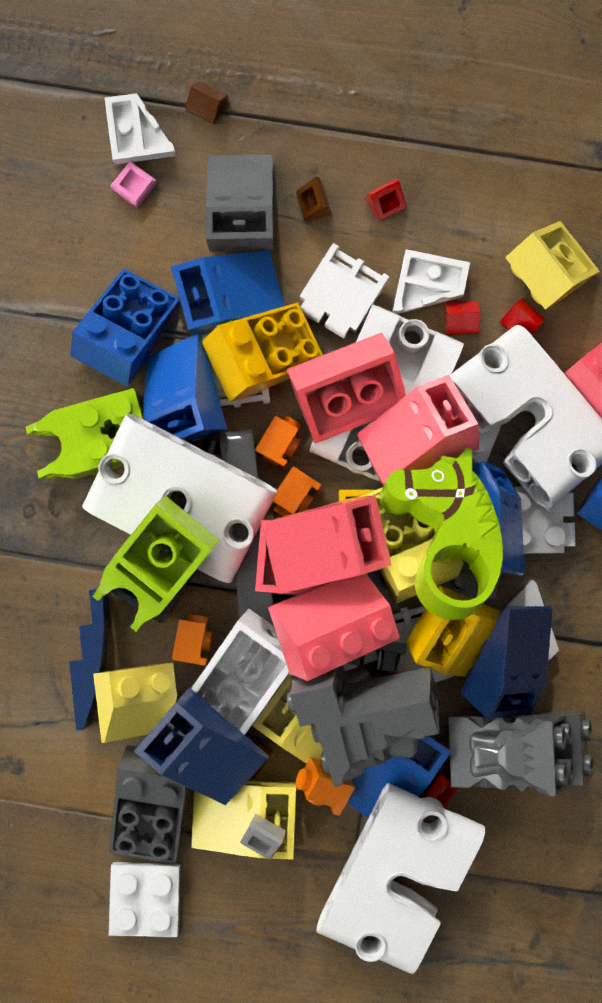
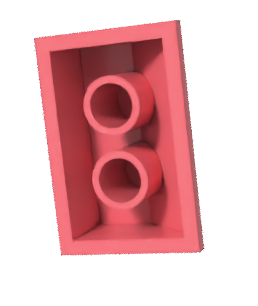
M382 332L287 369L295 396L314 443L374 421L406 396L395 352Z
M367 574L325 583L268 607L290 675L306 681L312 680L400 639L389 603Z

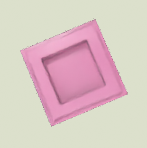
M129 161L110 187L114 192L138 208L156 186L157 182L153 177Z

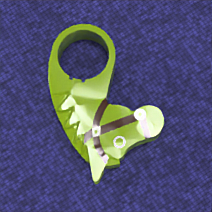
M468 447L457 459L441 456L440 460L428 469H399L392 472L380 493V502L386 511L397 515L411 513L416 520L431 526L435 530L434 537L416 571L415 590L420 602L428 611L447 620L467 618L482 606L495 588L503 561V544L499 521L486 488L472 471V449ZM454 557L467 562L470 565L469 569L477 580V597L461 601L443 594L433 581L431 564L440 559H453Z

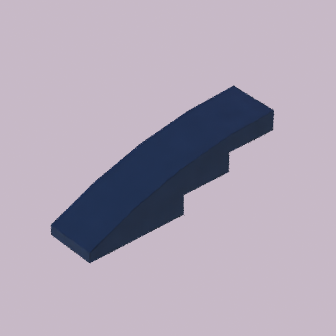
M97 589L89 590L92 624L79 626L82 660L69 662L76 731L84 730L91 724L97 705L93 674L105 672L110 628L109 597L106 594L97 601L92 597Z

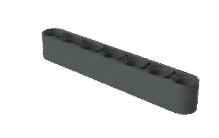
M253 429L219 433L222 460L259 479ZM233 524V532L236 536L241 538L248 537L249 531L244 524ZM260 526L235 575L239 613L241 618L248 609H251L273 625L268 607L274 605L272 593L255 591Z

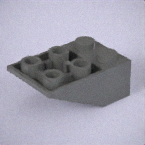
M273 155L208 156L206 242L209 252L274 251Z
M126 745L117 769L109 853L176 864L189 788L159 774L134 752L137 748L136 746Z

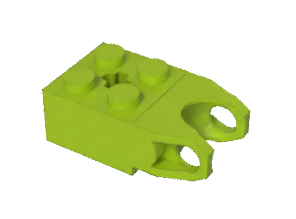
M135 388L53 410L40 421L26 426L27 434H30L31 437L39 435L57 436L61 441L62 450L60 456L45 468L37 471L39 479L47 480L57 477L78 479L98 474L99 463L107 455L114 438L112 439L107 435L109 429L112 426L120 428L126 414L135 415L143 419L141 397ZM114 458L112 460L113 470L124 467V464L119 459Z
M164 496L152 507L106 566L100 586L92 597L99 601L116 588H126L133 592L137 597L139 607L135 621L130 627L137 632L144 622L154 618L164 610L218 544L220 539L167 496ZM166 544L172 549L170 553L164 551Z

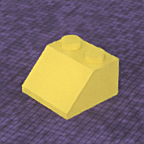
M561 221L533 232L505 257L511 265L512 272L524 281L531 290L532 298L542 305L545 310L560 302L600 272Z
M173 663L152 664L93 674L102 743L148 735L176 703L177 691Z

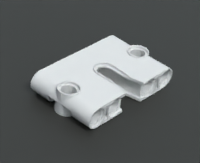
M374 304L356 341L358 342L381 332L383 333L395 352L406 395L418 386L451 375L464 345L460 341L428 329L421 320L405 319ZM415 331L420 336V343L410 344L406 341L404 333ZM373 421L318 443H314L313 440L309 452L342 465L353 473L362 474L381 482L370 460L364 466H359L352 460V452L359 449L364 450L357 434Z
M519 325L512 327L449 375L475 417L479 427V435L509 422L522 411H528L534 415L536 421L534 427L518 440L503 463L541 507L549 509L602 465V418L524 327ZM485 361H488L493 368L488 367ZM571 463L576 465L578 472L573 469Z
M126 414L107 455L99 463V472L82 507L90 514L132 534L159 500L164 496L170 499L173 491L182 492L187 500L184 511L220 539L197 569L217 580L231 583L254 537L257 535V531L261 526V520H264L277 494V490L269 484L135 415ZM114 458L119 459L124 464L125 471L123 475L113 471L112 460ZM233 524H244L249 531L248 537L241 538L236 536L233 532Z
M387 783L323 908L317 924V933L355 949L357 955L364 961L373 962L380 960L405 972L414 974L441 924L435 918L438 909L414 890L393 881V879L397 876H404L423 885L458 891L483 842L485 826L444 809L441 802L436 798H419L415 794ZM429 815H434L438 817V819L433 823H425L422 821L425 817ZM367 936L377 937L376 939L370 941L363 939Z

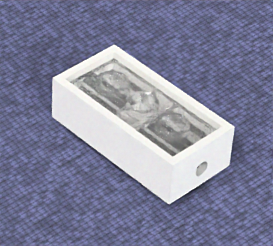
M248 609L237 621L191 688L244 735L289 673L274 626L251 609Z

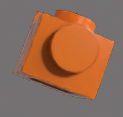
M275 416L255 449L256 455L285 471L288 462L284 458L286 455L292 457L301 442L297 436L302 425L288 416H284L283 419Z
M293 466L277 490V494L272 502L276 505L273 511L281 517L296 514L298 511H306L314 498L309 493L311 490L318 493L321 489V484Z
M188 614V620L179 619L172 660L204 666L208 665L209 657H203L204 651H210L213 631H208L209 617Z
M312 757L308 760L305 768L299 771L296 778V788L304 792L305 798L310 803L316 806H323V804L330 806L333 814L340 816L355 789L351 779L343 782L341 786L334 787L330 773L326 774L323 770L322 761Z

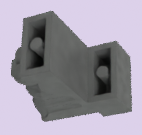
M343 665L309 681L292 676L291 692L287 693L289 710L291 714L296 713L300 727L311 725L314 741L316 743L320 742L323 750L321 753L323 770L326 774L330 773L334 787L341 786L343 782L365 773V767L378 766L390 758H413L418 750V739L439 734L440 697L431 667L353 683L348 682Z
M544 711L540 714L489 719L483 714H456L448 717L451 751V787H498L499 789L507 790L516 786L519 791L523 792L533 787L537 790V793L557 796L569 785L584 786L589 781V776L594 775V759L592 755H588L587 741L592 740L591 720H586L585 712Z

